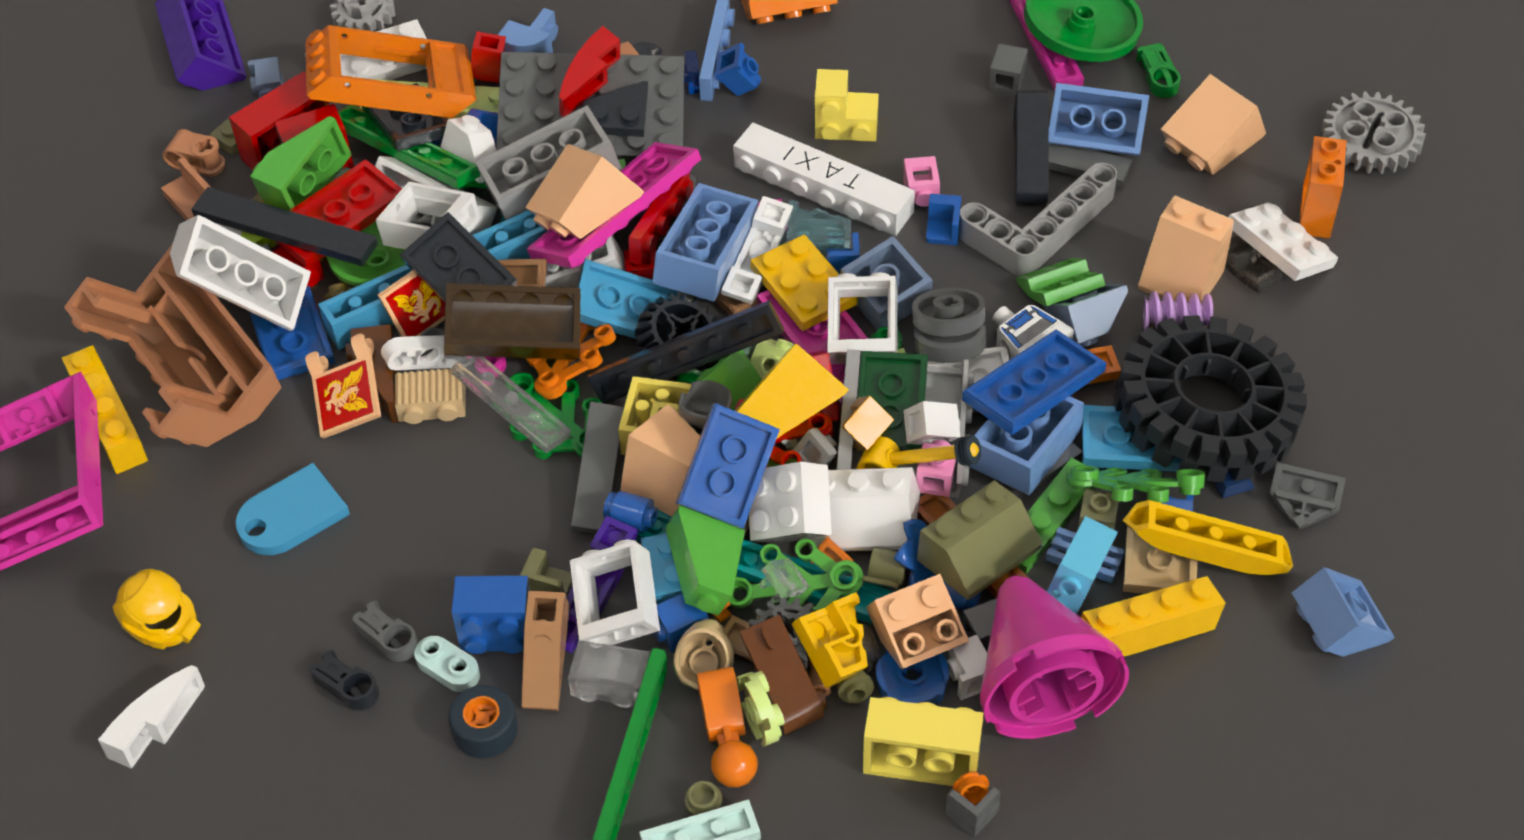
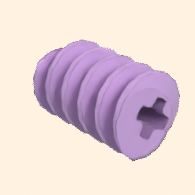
M1152 291L1149 299L1147 300L1146 296L1144 299L1143 331L1149 328L1151 323H1154L1157 329L1159 322L1171 318L1178 325H1181L1183 316L1194 315L1200 316L1203 327L1208 326L1210 317L1213 316V300L1211 295L1205 294L1200 303L1196 293H1192L1187 302L1182 292L1177 294L1175 301H1173L1170 292H1165L1160 301L1158 292Z

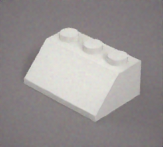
M913 468L828 470L832 535L828 537L843 551H873L874 547L899 550L902 544L908 540L904 532L903 522L917 519L920 490ZM827 536L810 539L818 547ZM809 545L810 551L812 552L813 547Z

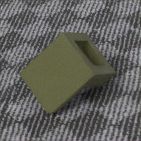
M533 547L520 576H528L530 591L564 592L567 597L573 585L571 572L549 567L547 552Z

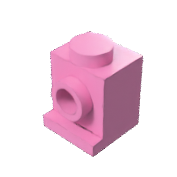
M935 156L904 159V185L915 190L914 203L921 207L929 206L930 194H940V180ZM928 170V174L913 175V171Z
M934 440L931 444L923 443L922 449L949 446L950 443L945 440ZM957 459L919 463L916 480L920 493L950 497Z

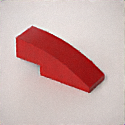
M604 26L598 29L581 47L566 72L559 94V113L562 117L569 115L584 103V100L590 98L608 83L607 69L620 59V39Z

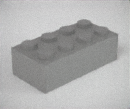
M588 105L475 162L487 189L505 220L528 211L525 207L567 144L600 155L618 170L621 169L612 143Z

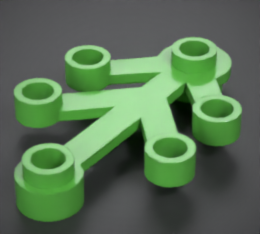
M1077 465L1071 467V474L1067 475V482L1074 485L1073 489L1077 491H1085V489L1095 490V487L1112 491L1111 499L1115 501H1132L1133 489L1147 492V500L1165 503L1169 501L1168 487H1179V493L1184 495H1199L1200 489L1204 488L1205 472L1196 469L1177 470L1176 479L1162 478V471L1157 469H1142L1139 472L1127 474V470L1124 468H1107L1106 470L1099 471V468L1094 466Z
M804 538L799 540L795 546L798 558L803 562L812 561L826 572L825 574L811 575L783 555L777 545L767 544L760 551L763 563L768 567L778 568L791 579L751 585L745 578L736 577L733 594L729 602L731 606L741 609L749 606L755 599L792 594L787 600V604H792L797 597L800 598V606H803L815 590L827 589L818 604L813 607V612L825 608L841 596H848L858 592L863 585V572L859 565L853 561L843 560L835 562L817 549L813 540ZM803 546H812V552L809 555H802L800 550ZM771 550L777 551L776 559L772 561L765 559L767 552ZM842 575H852V581L849 584L840 583ZM738 590H745L747 592L743 600L735 599L734 596Z

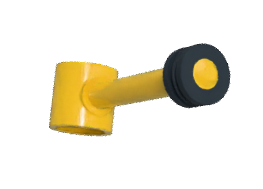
M879 436L868 450H864L856 469L897 468L898 465L957 459L961 465L977 464L981 458V446L977 437L966 436L957 438L955 445L900 451L899 446L894 441Z

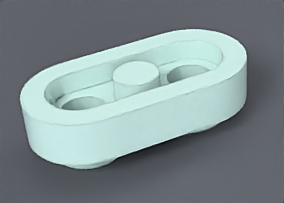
M428 636L417 644L414 655L421 671L456 692H462L476 686L480 678V671L474 657L440 636ZM437 649L435 653H427L430 650ZM457 667H466L462 671H455Z

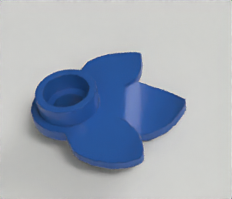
M910 519L903 522L904 532L908 540L902 544L894 556V560L898 564L911 570L909 586L931 578L933 574L932 571L917 561L920 531L927 526L919 519Z

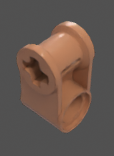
M186 129L178 130L162 153L164 161L169 166L180 170L177 160L184 157L198 174L208 177L219 175L226 167L225 158L218 152L219 143L215 137L193 133Z

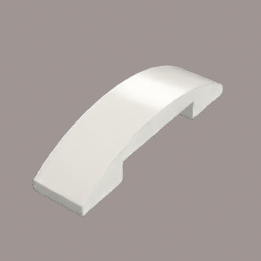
M765 196L762 197L754 215L750 232L735 265L731 267L722 287V295L749 304L753 303L763 285V276L754 274L750 269V260L780 245L793 209L792 205Z

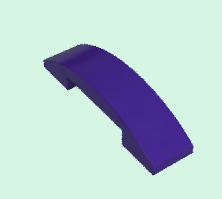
M606 516L590 547L592 550H603L613 547L616 542L621 540L635 541L638 530ZM624 568L595 576L599 614H601L610 599ZM573 587L567 595L570 611L565 651L570 654L581 643L578 635Z

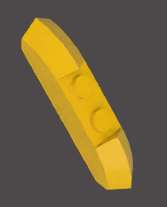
M1151 500L1136 503L1123 519L1124 523L1150 545L1179 556L1243 573L1258 575L1288 573L1293 567L1288 543L1281 535Z

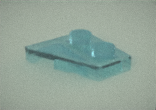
M789 200V205H792L793 209L787 225V242L805 234L817 249L851 248V219L839 215H831L819 208H815L812 213L799 208L798 201Z

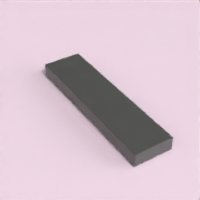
M590 402L571 531L596 534L605 519L603 517V509L609 493L612 492L619 445L618 429L624 410L623 406Z

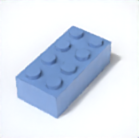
M698 183L656 252L653 284L714 302L726 281L731 267L735 265L750 232L759 200Z

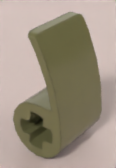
M874 547L869 563L868 575H863L862 582L900 590L904 585L908 569L894 560L897 551Z

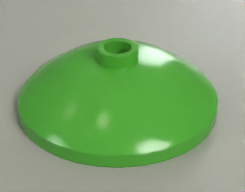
M376 221L361 231L376 236L378 245L363 267L327 256L329 267L334 275L343 282L356 287L406 265L400 259V254L405 249L383 245Z

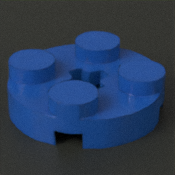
M887 649L886 654L881 659L879 658L876 664V685L883 697H892L902 702L917 704L920 702L938 704L943 700L949 682V666L942 653L904 669L900 668ZM909 669H914L915 674H922L917 680H909L904 677Z

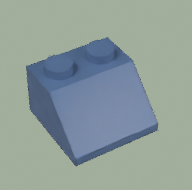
M1323 567L1291 592L1298 603L1296 606L1298 614L1310 624L1315 633L1313 634V640L1324 652L1344 657L1388 643L1395 638L1361 580Z

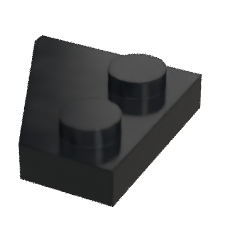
M642 81L584 100V107L588 105L606 135L644 137L648 81Z

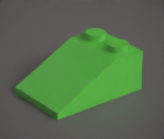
M329 116L269 151L263 160L255 166L250 177L264 204L289 211L331 183L352 154L336 119Z

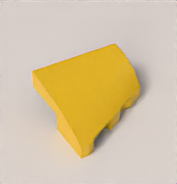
M857 592L833 601L825 608L802 616L792 623L825 688L853 676L868 666L866 651L862 645V638L864 636L863 624H857L855 606L860 603Z

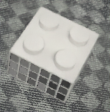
M796 462L766 468L749 513L750 541L783 543L804 538L810 539L832 535L828 465Z

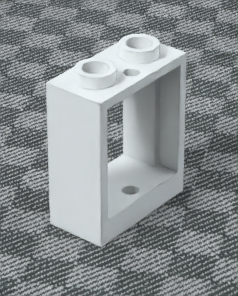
M408 182L376 219L383 245L407 249L430 227L410 223L418 213L443 217L449 212L470 233L481 219L475 195L473 193Z
M879 272L865 277H856V275L849 273L840 274L837 277H829L828 353L831 364H846L847 349L897 353L898 288L895 276ZM888 296V338L839 340L840 297Z
M621 540L616 542L613 547L603 550H589L584 552L581 557L570 560L580 641L597 650L660 631L650 552L634 540ZM632 565L637 609L600 620L595 576Z

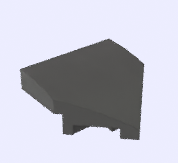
M1277 462L1269 497L1288 520L1300 530L1339 512L1346 478Z

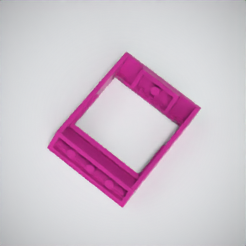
M81 371L0 407V452L75 419L78 485L0 519V571L103 526L97 400Z

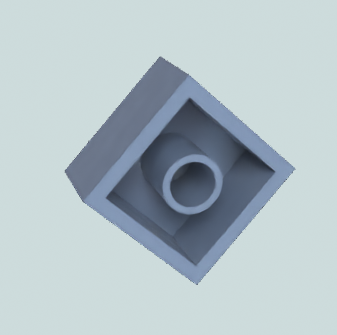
M891 236L841 269V274L849 273L856 275V277L870 276L873 273L879 272L895 276L898 288L897 323L913 313L912 303L919 295L932 290L933 280L894 236ZM888 296L858 297L856 307L874 328L878 330L881 327H888Z

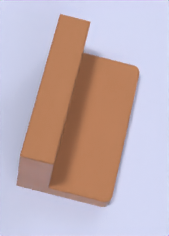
M182 157L177 160L182 176L161 187V190L168 202L187 221L194 217L191 210L206 188L210 186Z

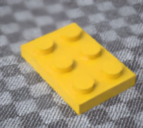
M805 234L750 260V269L754 274L763 276L762 283L802 331L828 319L829 277H837L839 274ZM840 297V313L856 306L858 297Z

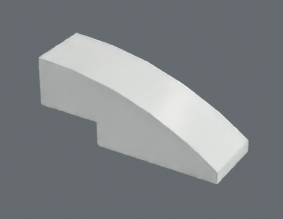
M191 665L172 674L132 702L98 739L106 757L132 769L152 739L165 744L205 687L198 668Z

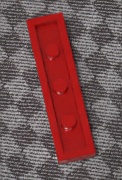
M690 172L687 175L681 176L671 185L667 192L660 194L653 200L628 237L630 263L642 265L648 255L654 253L657 241L662 235L667 233L670 222L679 215L682 204L686 199L690 198L693 192V181L690 180Z

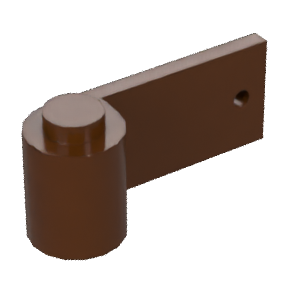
M780 614L740 631V637L756 671H762L767 679L769 692L766 693L771 705L777 703L781 709L785 724L780 726L782 736L824 718L823 710L827 708L825 697L819 688L814 689Z

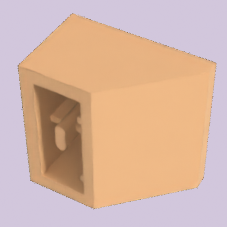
M941 574L876 599L866 606L880 641L901 669L969 642Z

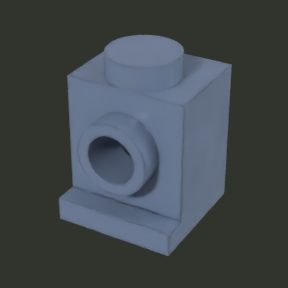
M278 57L248 61L253 95H259V98L284 83Z

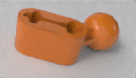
M731 666L696 673L707 738L709 742H718V748L714 751L711 759L712 773L717 781L726 787L739 788L750 783L756 775L758 758L751 746L740 741L739 736L746 735L734 668Z

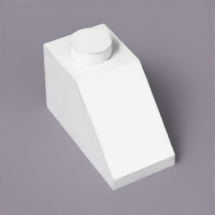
M464 115L461 118L448 119L440 148L475 165L476 161L497 151L491 131L482 125L478 118ZM481 174L480 177L475 179L478 183L484 182Z

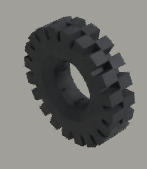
M1199 315L1183 316L1180 327L1171 318L1159 322L1156 331L1151 327L1147 328L1139 334L1137 343L1133 341L1126 352L1115 389L1117 390L1114 398L1115 410L1121 411L1119 422L1124 432L1134 431L1131 442L1142 453L1156 446L1152 460L1167 468L1176 457L1182 459L1179 470H1198L1199 465L1204 466L1206 481L1224 482L1228 469L1235 481L1250 479L1254 469L1262 475L1274 467L1276 460L1281 462L1289 453L1307 406V394L1302 393L1305 383L1301 372L1292 373L1295 363L1286 352L1274 356L1278 344L1264 335L1255 343H1251L1250 340L1254 329L1238 323L1233 334L1227 332V319L1211 316L1207 329H1204ZM1199 375L1218 378L1230 384L1238 391L1244 405L1231 411L1205 409L1190 401L1181 391V384H1178V382L1188 377Z

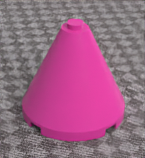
M1021 576L1008 578L998 590L980 692V705L987 723L992 722L998 733L1008 737L1036 739L1076 729L1074 720L1090 711H1093L1094 716L1097 718L1108 710L1120 698L1129 680V669L1119 647L1030 578Z

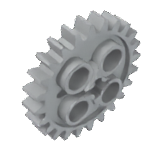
M1364 91L1362 98L1351 93L1350 101L1341 97L1339 104L1333 103L1331 110L1326 112L1321 130L1323 132L1322 137L1347 140L1345 165L1350 162L1355 163L1354 170L1356 171L1361 166H1364L1368 174L1371 173L1372 168H1377L1380 174L1384 173L1386 167L1393 173L1396 172L1398 165L1404 169L1407 168L1408 161L1415 162L1417 154H1421L1426 133H1423L1425 124L1419 123L1421 116L1412 115L1413 107L1403 108V100L1396 103L1392 102V95L1387 96L1386 99H1381L1379 92H1376L1374 97H1370L1366 91ZM1379 116H1382L1380 125L1375 130L1369 148L1364 149L1366 146L1367 139H1369L1372 134L1377 118Z

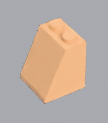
M1211 74L1161 128L1165 138L1164 144L1171 152L1176 155L1181 152L1188 157L1187 161L1198 171L1205 169L1212 175L1254 145L1266 134L1258 106Z
M567 144L525 208L535 215L533 221L548 231L551 228L564 238L570 234L581 239L640 198L644 191L602 156Z
M1174 195L1160 216L1140 277L1138 289L1148 294L1156 291L1158 292L1159 299H1162L1165 292H1170L1173 301H1175L1177 294L1182 292L1187 302L1190 295L1196 293L1201 303L1203 296L1210 294L1224 272L1234 220Z
M667 404L628 435L620 489L653 499L654 507L671 517L679 507L676 501L700 439V435L672 406Z

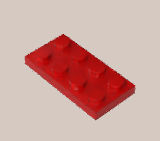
M365 159L289 211L361 232L376 221L403 188ZM275 241L306 268L325 256Z

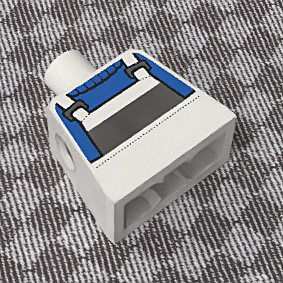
M1034 305L1026 306L1017 314L1003 306L995 312L992 321L999 326L997 329L996 347L1006 346L1009 360L1055 329L1073 340L1074 329Z

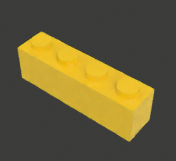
M94 345L62 357L68 375L71 376L81 371L97 400L99 440L116 475L147 462L148 459L139 436Z
M1208 576L1084 611L1081 618L1115 643L1125 657L1215 630L1226 602Z

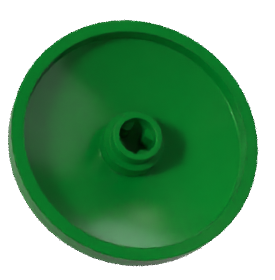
M1026 0L1024 6L1026 25L1039 42L1062 56L1080 61L1104 62L1126 55L1136 46L1143 28L1142 13L1134 0Z

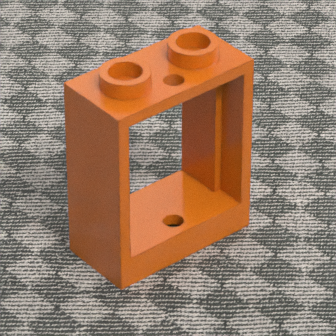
M1314 136L1302 185L1299 224L1313 237L1328 239L1331 237L1344 184L1347 140Z

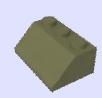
M994 480L920 531L917 561L935 575L941 574L944 582L967 600H970L1039 551L1043 543L1021 499Z

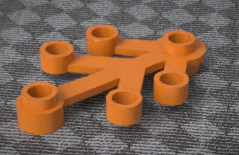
M580 322L579 358L581 361L569 367L568 365L575 360L557 359L550 369L546 363L547 359L526 358L528 364L531 367H535L539 375L534 384L536 392L545 399H556L565 393L567 380L588 369L598 367L603 361L598 348L610 345L616 339L612 326L603 324L595 327ZM594 331V337L582 343L588 332Z

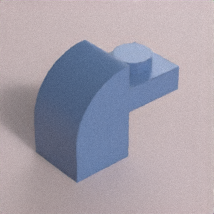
M543 8L530 27L509 20L498 34L506 36L505 52L553 53L552 41L555 40L558 33L554 11Z

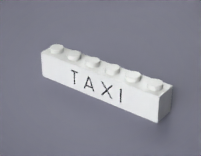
M753 122L733 145L735 168L766 180L770 184L787 189L798 196H803L817 202L823 207L845 214L851 219H856L873 226L879 231L896 236L914 213L915 190Z

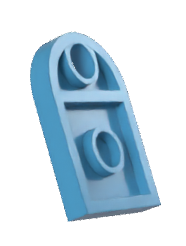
M311 463L246 501L237 514L236 529L242 544L248 550L260 555H277L294 548L350 515L348 506L315 464ZM253 528H265V531L258 536L248 535Z

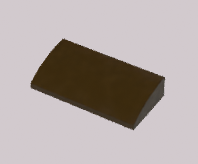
M446 283L444 355L579 360L581 288Z

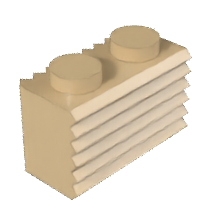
M457 367L456 369L450 368L449 370L446 368L443 370L437 369L436 371L431 369L429 372L426 370L423 372H403L402 374L397 372L395 374V409L398 421L418 424L423 420L440 419L442 421H452L457 417H466V388L462 369Z

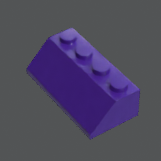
M157 0L155 2L156 11L178 82L186 87L191 86L204 91L243 81L247 77L223 0Z

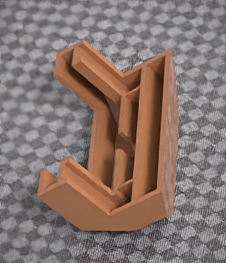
M172 245L136 292L86 277L64 308L72 317V324L80 331L85 333L92 331L108 340L115 338L128 342L136 353L135 358L150 371L152 381L161 387L158 393L171 409L168 413L150 408H145L142 412L151 424L149 426L150 430L158 437L177 439L186 445L196 444L208 447L257 420L282 388L270 363L216 295L176 276L170 256Z

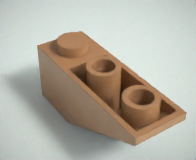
M528 592L524 627L522 709L559 711L570 605L564 592Z

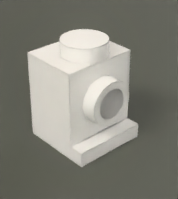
M977 635L968 637L969 642L948 650L949 660L946 661L949 666V675L953 681H959L957 695L960 700L981 692L987 652Z

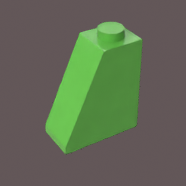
M679 505L667 523L666 534L684 601L686 604L699 608L701 611L719 616L733 594L745 530Z

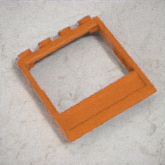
M328 25L322 30H315L306 39L307 96L312 100L454 118L477 100L469 50L465 44ZM340 54L426 66L428 87L341 75Z

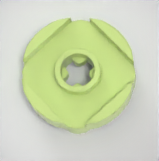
M762 671L756 673L748 672L736 677L738 691L744 690L746 697L744 702L741 703V708L754 737L757 740L763 738L761 743L763 747L779 741V738L782 736L780 726L784 725L785 721L778 704L771 705L766 693L769 692V685Z

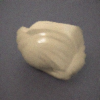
M704 619L693 624L683 634L675 649L673 661L675 674L682 684L698 690L696 673L733 666L734 649L731 641L724 633L723 626L717 620ZM707 642H712L710 646L706 645Z

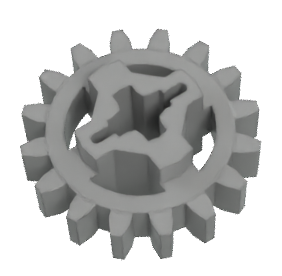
M334 0L335 4L330 5L333 24L340 27L368 31L385 29L384 24H392L391 17L395 16L393 0Z

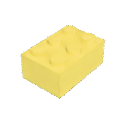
M870 697L864 733L863 774L953 786L954 782L962 774L970 771L977 772L984 713L975 712L966 707L953 709L939 707L929 702L917 704L902 702L892 697Z

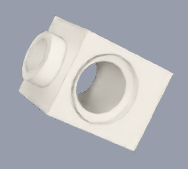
M922 401L903 410L907 444H931L934 440H945L949 443L961 437L957 404Z

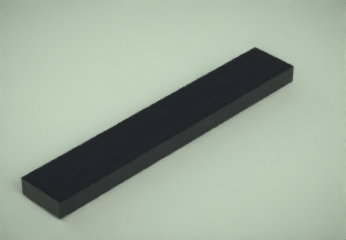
M210 187L206 188L191 209L194 217L200 215L220 225L362 267L378 245L377 238L374 235Z
M768 300L589 372L587 378L601 403L607 404L628 395L633 376L667 380L781 335L784 332V327L771 301Z

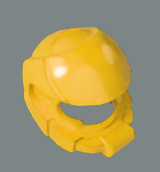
M141 570L125 580L118 590L116 602L113 605L114 614L122 628L145 645L156 649H165L166 647L176 646L181 642L189 643L201 626L197 621L193 603L187 595L181 592L180 584L170 575L160 570ZM178 606L181 607L180 618L171 628L167 630L149 629L145 626V624H155L168 618Z

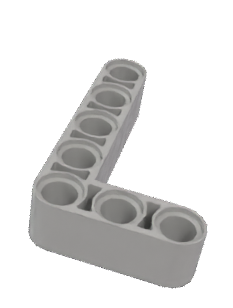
M1108 163L1094 164L1023 229L980 203H967L960 209L959 238L965 244L1017 276L1035 271L1113 200L1117 170Z

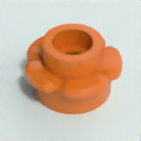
M970 771L962 774L954 782L952 789L976 806L989 793V780L983 774L979 775L978 772Z

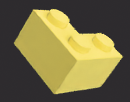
M817 69L815 139L876 141L879 94L848 92V70Z
M633 376L618 429L621 454L626 455L628 435L667 404L678 412L680 395L682 392L687 394L691 384Z

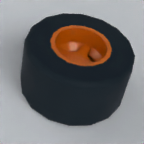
M490 685L473 686L462 691L453 700L449 709V725L452 737L457 747L466 755L476 758L494 757L510 747L518 733L514 704L510 696L500 688Z

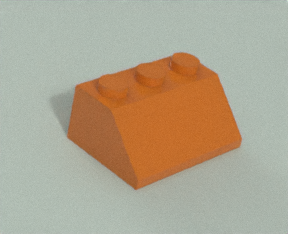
M741 0L747 19H756V24L773 22V16L784 14L785 19L801 17L802 10L812 8L813 14L831 11L830 5L838 3L837 0Z

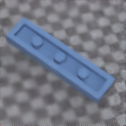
M730 0L716 1L699 77L700 100L712 101L715 89H720L721 82L715 77L717 54L724 51V47H729L731 32L728 27H733L735 20V9H730Z

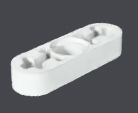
M444 335L396 337L386 342L381 349V355L391 370L456 368L467 363L472 357L444 355ZM433 349L429 354L421 356L425 351Z

